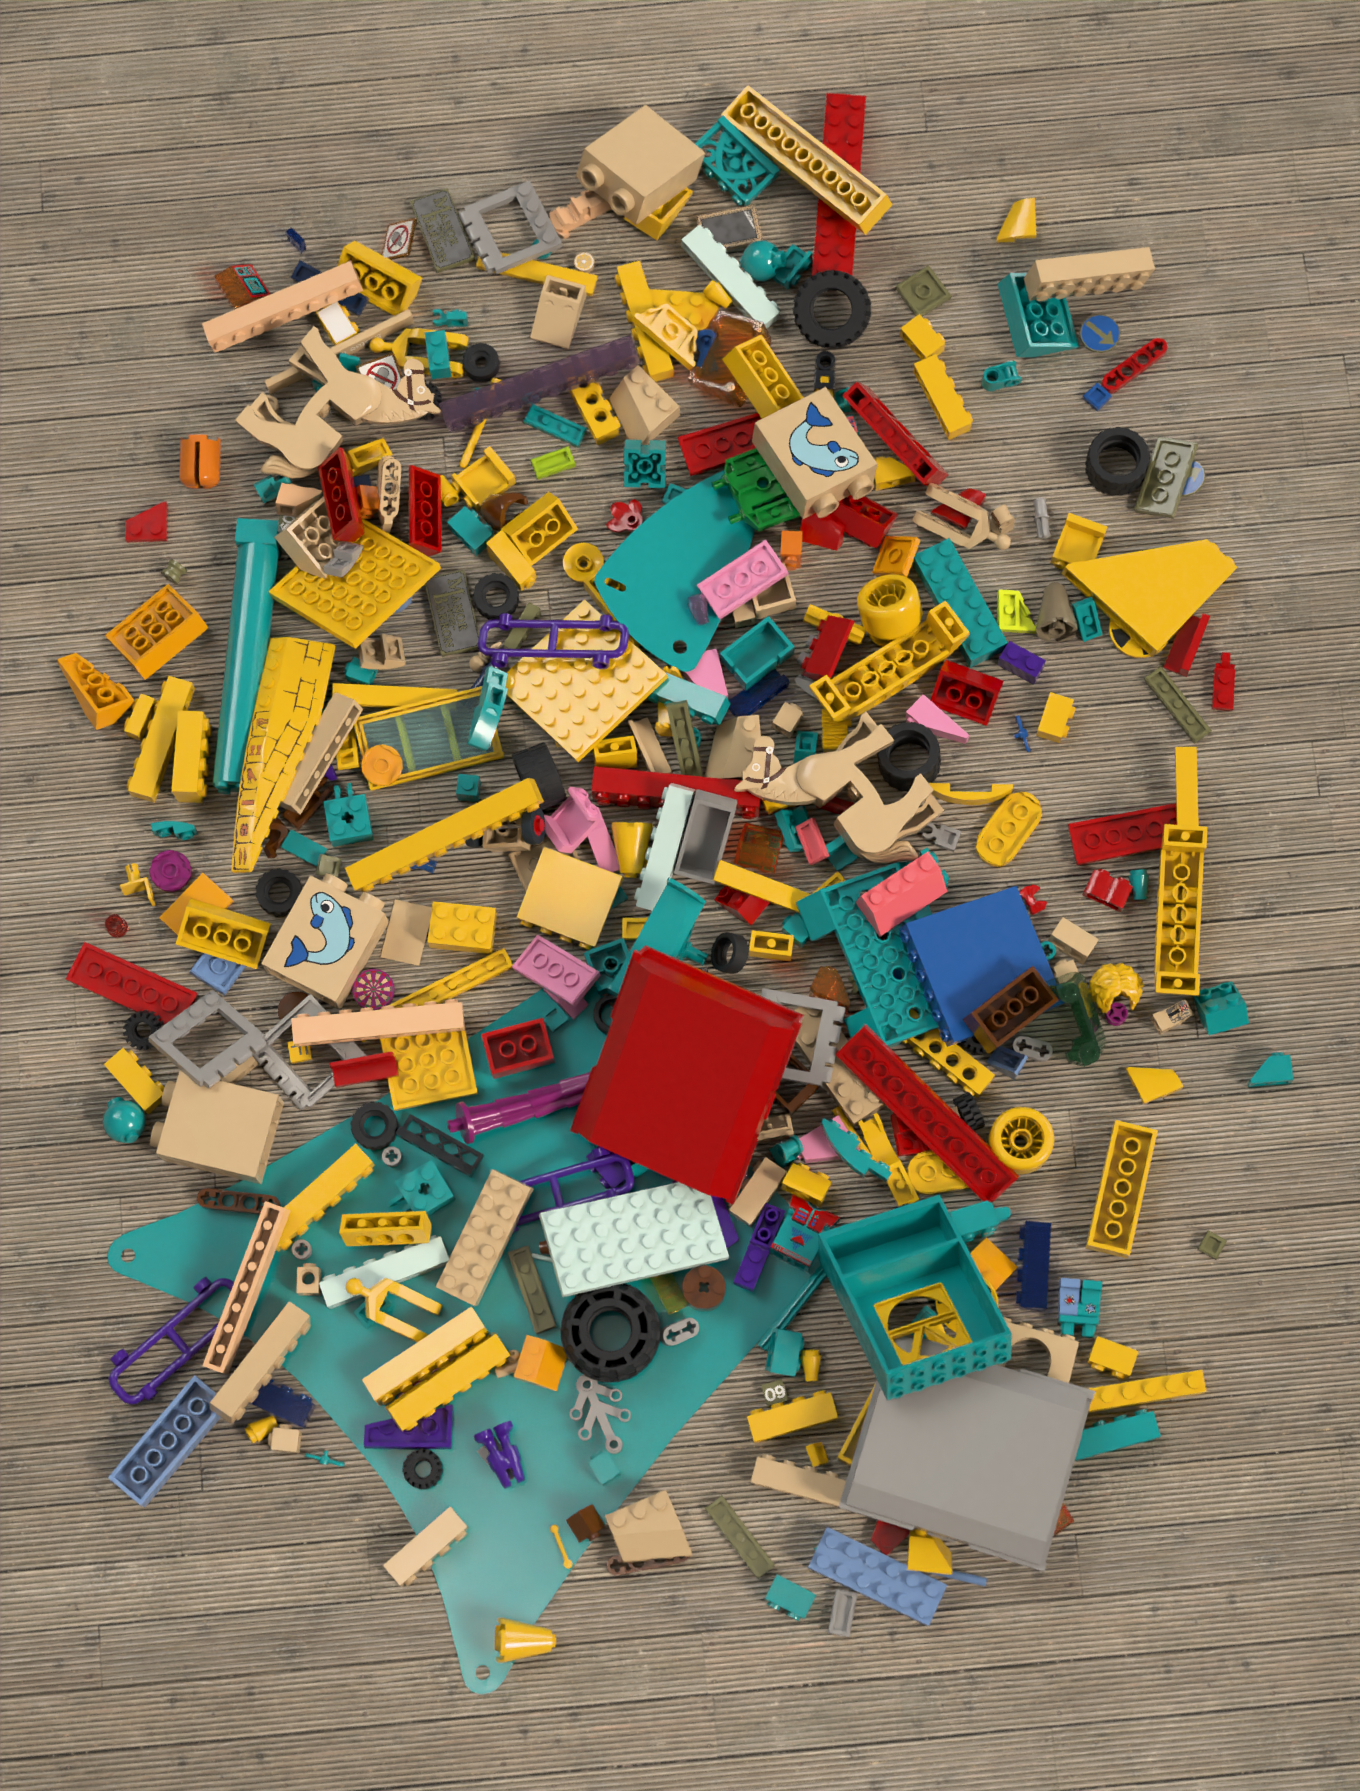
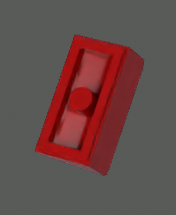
M834 797L819 809L841 815L855 803Z

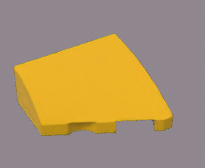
M1035 198L1022 199L1013 203L997 236V242H1015V239L1036 238Z
M1128 1067L1125 1069L1143 1105L1183 1088L1179 1077L1173 1069Z

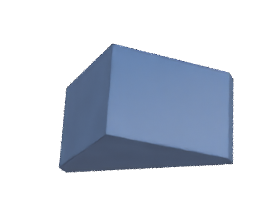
M999 1046L993 1051L986 1063L1012 1080H1015L1028 1057Z

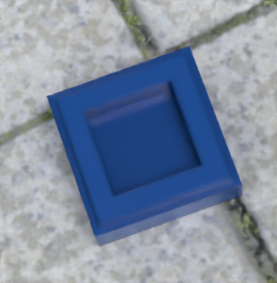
M1098 382L1083 395V399L1096 411L1100 410L1112 397Z

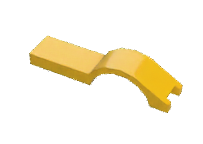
M878 1113L873 1114L874 1118L864 1123L862 1120L858 1121L865 1142L875 1162L881 1161L890 1167L889 1171L892 1174L887 1181V1185L898 1208L918 1201L919 1198L900 1159L887 1138Z

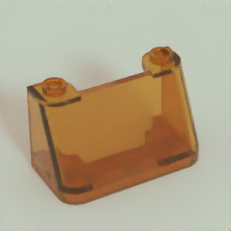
M720 310L712 323L716 337L702 367L695 366L689 371L688 381L691 386L728 404L742 407L747 399V395L722 359L734 347L759 335L763 336L770 347L771 336L764 322Z

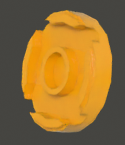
M376 745L368 749L363 755L361 768L365 778L371 784L388 786L396 782L400 777L403 764L399 753L393 747Z

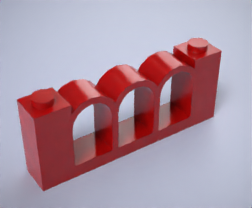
M857 381L842 395L922 484L926 486L929 483L939 485L949 476L943 467L934 460L931 454L915 439L910 431L868 386Z

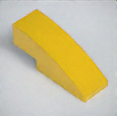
M384 438L347 452L353 477L360 476L378 466L381 457L393 455Z

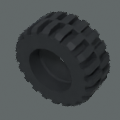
M836 270L819 272L805 280L806 282L800 286L794 298L793 308L794 321L802 336L807 338L812 344L830 349L850 345L860 338L869 325L872 312L871 300L861 282L848 273ZM828 290L842 292L851 303L849 320L843 326L836 329H828L821 326L815 319L813 312L817 297Z

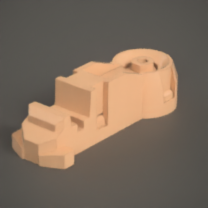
M586 189L581 192V196L577 198L571 197L570 204L566 208L558 207L556 210L551 211L549 215L558 236L566 239L569 237V231L612 208L596 192Z

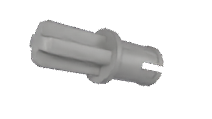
M1037 498L1033 501L1035 509L1034 521L1036 522L1038 538L1043 540L1050 537L1048 523L1050 516L1047 514L1046 498Z

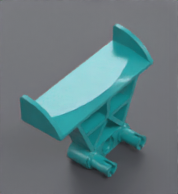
M668 877L667 885L612 985L608 986V994L617 998L633 951H640L645 945L680 961L687 957L703 966L709 954L693 947L690 938L695 922L706 901L685 885Z

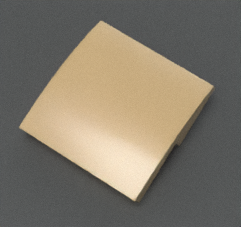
M381 634L379 640L366 638L358 646L361 668L382 670L405 666L406 662L401 637Z

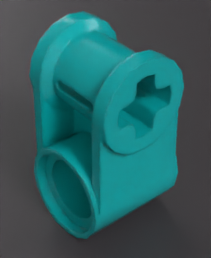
M1008 361L987 368L981 381L983 389L990 392L1020 384L1022 377L1018 375L1016 361ZM987 377H993L996 381H989Z
M793 1135L787 1141L775 1144L769 1151L777 1165L784 1168L793 1163L803 1152V1145L800 1139Z

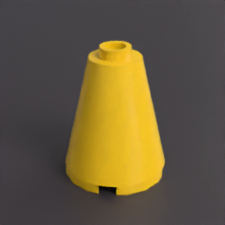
M612 822L611 829L620 873H624L625 878H637V874H641L653 829L652 823Z
M497 1618V1621L500 1623V1625L495 1627V1651H499L500 1657L495 1656L497 1663L548 1653L556 1646V1635L552 1634L551 1629L506 1618Z

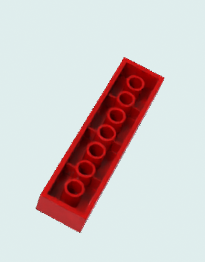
M594 766L591 791L593 802H596L598 805L607 806L609 803H613L624 808L634 805L645 810L650 809V807L663 808L665 800L662 799L664 788L669 787L671 783L736 799L737 805L734 815L742 816L744 819L751 820L754 817H759L761 798L754 796L748 791H734L735 787L742 780Z

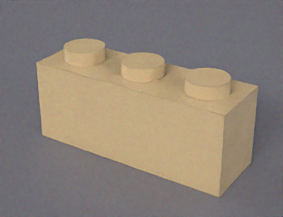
M766 1157L763 1161L759 1160L752 1170L755 1173L751 1179L748 1177L745 1179L740 1187L743 1191L737 1196L735 1203H729L728 1205L731 1207L729 1213L749 1227L754 1224L762 1212L765 1203L769 1202L787 1174L786 1170Z

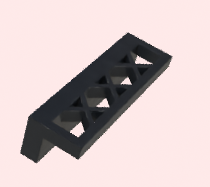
M411 1114L403 1127L400 1126L396 1132L399 1138L471 1178L484 1157V1154ZM412 1121L420 1125L421 1133L414 1134L407 1130ZM436 1133L439 1136L440 1143L432 1144L428 1142L425 1135ZM454 1143L457 1145L459 1153L452 1155L446 1152L444 1145ZM472 1153L477 1156L473 1166L464 1162L462 1155Z

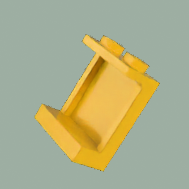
M490 446L484 450V456L458 475L455 473L451 475L452 486L458 492L461 491L465 496L463 499L468 507H474L477 512L480 510L482 502L489 495L501 494L516 484L513 473Z
M1069 513L1050 563L1054 564L1056 568L1064 570L1068 564L1096 559L1107 526Z

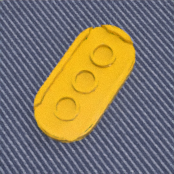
M1028 792L1012 793L1000 804L977 837L976 851L984 863L996 867L1004 866L1010 863L1038 826L1042 817L1041 805L1034 795Z
M932 1150L917 1154L907 1167V1175L914 1190L921 1194L932 1195L969 1188Z

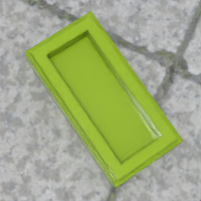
M569 446L530 460L537 480L576 467Z

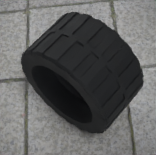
M1115 427L1101 431L1092 440L1086 457L1085 471L1089 482L1093 484L1094 488L1110 496H1122L1133 492L1134 489L1140 486V483L1144 480L1150 459L1149 448L1143 437L1129 428ZM1109 448H1122L1134 457L1136 468L1127 475L1118 476L1110 474L1101 467L1098 461L1099 454Z
M902 722L887 729L894 742L877 753L879 771L884 781L892 788L902 792L910 791L915 777L920 773L928 783H932L937 778L936 776L939 774L941 765L940 746L936 735L929 728H926L925 725L917 724L916 722ZM903 744L920 745L929 754V758L923 766L910 771L896 768L890 763L889 757L897 747Z
M542 742L512 754L513 763L520 781L527 778L535 780L544 800L543 803L539 804L541 810L564 802L567 799L561 778L546 743Z

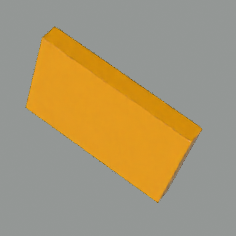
M202 873L159 919L178 935L190 898L227 909L234 901Z

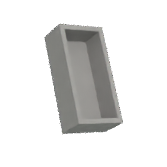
M696 789L676 860L674 874L715 884V881H712L718 862L723 856L736 811V799Z

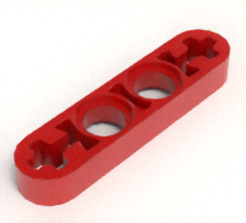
M1162 338L1151 340L1103 377L1101 386L1110 394L1117 392L1166 354L1168 347L1166 341ZM1155 345L1157 347L1162 346L1161 351L1156 350L1153 352V355L1150 354L1154 350ZM1143 355L1147 357L1148 362L1140 364L1137 361V357ZM1128 367L1132 370V374L1124 376L1121 373V369ZM1118 376L1119 379L1115 381L1114 387L1112 385L1107 386L1108 380L1112 382Z

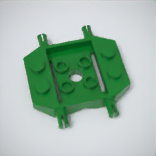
M757 448L726 459L724 475H722L721 479L711 482L714 490L728 486L739 509V513L728 516L731 525L742 520L760 532L800 516L789 497L755 510L752 509V507L786 494ZM763 480L769 485L766 488H761L757 483Z

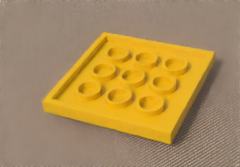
M466 1030L380 1039L383 1053L392 1051L396 1055L399 1077L388 1078L394 1111L478 1094Z

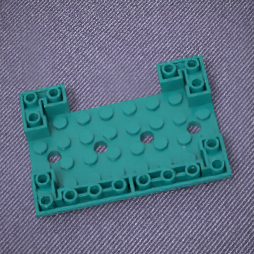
M910 861L896 862L820 889L796 902L811 942L829 936L835 931L866 1006V1009L844 1019L850 1037L852 1038L866 1024L890 1048L899 1045L904 1040L931 1030H940L937 1022L932 1017L931 1006L925 1000L924 989L916 978V969L908 958V950L900 938L899 930L904 924L932 915L929 905H927L886 933L887 939L882 941L877 938V932L855 902L859 899L861 892H867L910 864ZM893 970H900L903 973V978L901 980L894 978ZM911 1008L918 1010V1019L910 1017L909 1010Z

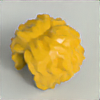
M1110 963L1103 965L1094 973L1089 982L1088 992L1102 1013L1107 1014L1111 1009L1114 997L1119 995L1129 999L1130 1009L1133 1011L1140 1000V996H1142L1144 983L1139 974L1133 971L1132 967L1124 965V963L1116 965Z

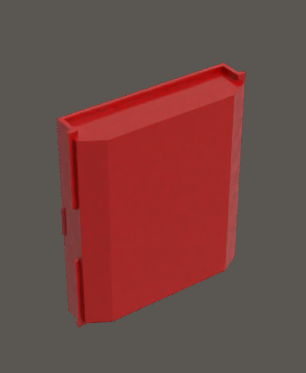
M645 945L640 951H633L610 1016L613 1020L598 1063L591 1069L570 1131L575 1134L579 1133L593 1144L706 1195L725 1198L726 1202L734 1204L759 1140L760 1130L764 1120L769 1115L776 1096L775 1091L779 1087L803 1024L801 1022L804 1015Z

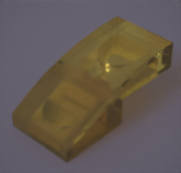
M672 1272L649 1277L668 1315L688 1306Z

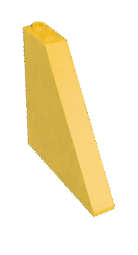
M1205 539L1071 563L1064 568L1061 574L1087 598L1092 597L1095 605L1153 657L1229 578L1237 566L1230 557L1225 556L1219 551V547L1215 543Z

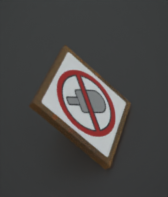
M416 218L388 224L382 256L390 260L410 256L412 243L414 242Z
M394 352L355 366L359 374L370 376L393 390L398 387L400 380L403 378Z

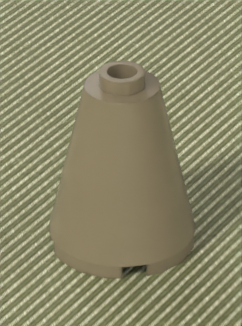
M1052 582L1044 589L1036 633L1042 640L1050 642V638L1057 639V642H1062L1073 638L1076 635L1078 626L1065 586L1058 582Z

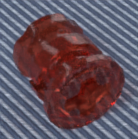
M112 914L105 920V927L112 937L120 938L127 933L128 924L118 914ZM116 922H118L120 925H117L116 929H114L112 926H115Z

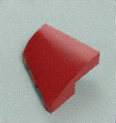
M967 488L958 494L980 507L986 499L985 493L972 488ZM945 504L939 505L931 512L932 515L946 523L950 521L966 530L973 519Z
M814 513L805 519L802 518L800 531H802V542L837 551L843 544L845 526L838 520L831 518L830 514L819 518Z
M895 1113L890 1116L898 1157L917 1155L931 1150Z

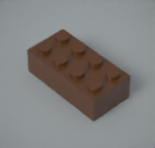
M1032 966L962 1020L986 1052L990 1053L1059 999L1035 967Z

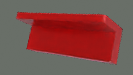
M1203 613L1201 618L1192 615L1178 630L1164 669L1187 677L1210 615Z
M392 1051L329 1063L330 1068L333 1070L336 1088L399 1077L396 1055Z

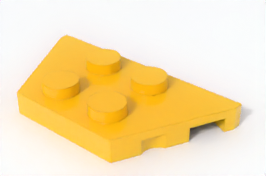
M649 289L655 308L669 304L692 324L698 332L708 329L711 320L715 318L720 308V305L706 298V295L702 292Z
M669 304L649 309L642 314L637 313L630 319L689 371L695 366L693 358L697 348L698 330Z

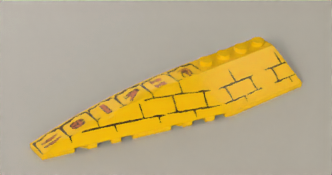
M292 637L270 638L241 776L231 871L233 873L252 872L262 850L261 844L270 833L269 826L272 819H276L279 812L277 808L280 802L284 801L297 771L295 768L305 755L303 753L304 748L313 737L311 734L314 726L318 725L322 714L336 647L334 644Z

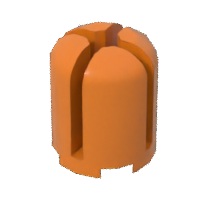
M200 434L189 435V439L185 440L182 437L180 438L179 479L183 485L191 489H199L200 481L203 489H211L217 486L220 481V438L217 437V441L208 439L207 435Z

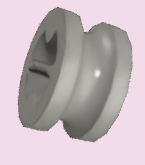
M391 1146L383 1151L382 1159L387 1166L395 1167L400 1164L402 1154L399 1149ZM394 1151V1154L398 1156L397 1160L394 1158V1162H390L389 1158H386L387 1154L390 1155L389 1152Z
M297 1240L292 1246V1253L297 1259L306 1260L312 1254V1247L306 1240ZM301 1244H305V1248L308 1247V1250L303 1255L296 1252V1249L300 1248Z

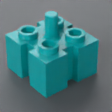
M625 440L624 487H641V483H649V488H665L666 440H650L649 445H642V440Z

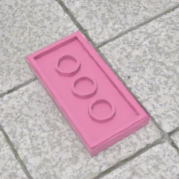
M764 540L697 584V587L720 620L789 573L767 540Z
M539 935L533 939L512 966L516 972L573 1007L578 1005L601 976L596 969Z

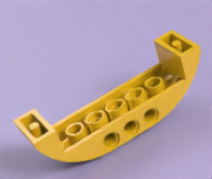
M944 601L931 609L926 620L908 635L893 640L831 680L825 675L809 685V688L833 721L849 720L874 708L930 672L951 655L970 633L949 604Z
M1164 824L1157 893L1154 953L1155 993L1199 996L1200 974H1198L1203 864L1204 852L1207 846V827Z

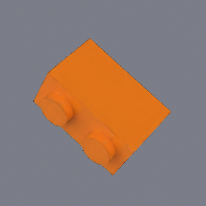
M782 531L780 561L782 564L785 563L789 571L801 568L802 531Z

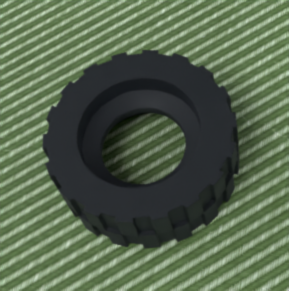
M502 573L487 574L475 585L473 599L475 607L481 616L488 620L499 619L502 613L511 615L516 611V607L519 604V593L515 582L509 576H505ZM497 587L505 591L506 600L502 605L492 606L487 602L486 594L490 589Z
M277 868L275 870L271 869L267 873L265 872L259 878L255 894L261 908L268 914L284 917L290 913L303 888L294 873L289 872L287 869ZM276 883L286 884L290 890L289 897L283 902H274L269 896V890L272 885Z
M374 1101L368 1104L365 1103L360 1108L358 1107L355 1114L353 1113L350 1123L351 1132L357 1143L365 1149L373 1151L377 1149L382 1150L384 1147L390 1146L396 1139V1132L399 1127L393 1110L381 1102L375 1103ZM371 1116H379L385 1122V1129L379 1136H370L365 1132V1121Z

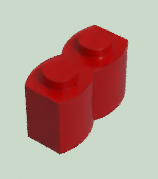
M1094 869L1082 895L1121 912L1133 886L1129 885L1130 882L1124 878L1118 877V879L1111 877L1110 873L1104 869Z

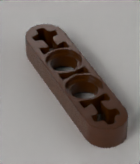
M210 1188L200 1190L197 1195L198 1204L205 1209L260 1215L263 1206H261V1210H258L260 1206L259 1198H262V1203L273 1200L275 1205L281 1207L280 1201L272 1195ZM207 1193H209L210 1197L217 1198V1194H220L218 1198L219 1205L215 1206L217 1202L211 1200L208 1201V1204H205L202 1197H206ZM227 1195H231L234 1198V1203L230 1207L224 1206L222 1202L223 1198ZM254 1198L255 1206L251 1209H246L244 1207L245 1199Z
M616 1555L608 1560L607 1570L611 1575L621 1576L683 1563L690 1557L684 1556L683 1559H680L677 1556L673 1557L674 1561L669 1562V1559H665L663 1563H656L654 1559L644 1561V1565L640 1568H636L632 1565V1562H628L631 1570L626 1571V1566L620 1567L619 1572H616L615 1569L610 1568V1565L614 1564L613 1560L617 1559L619 1563H623L621 1555Z

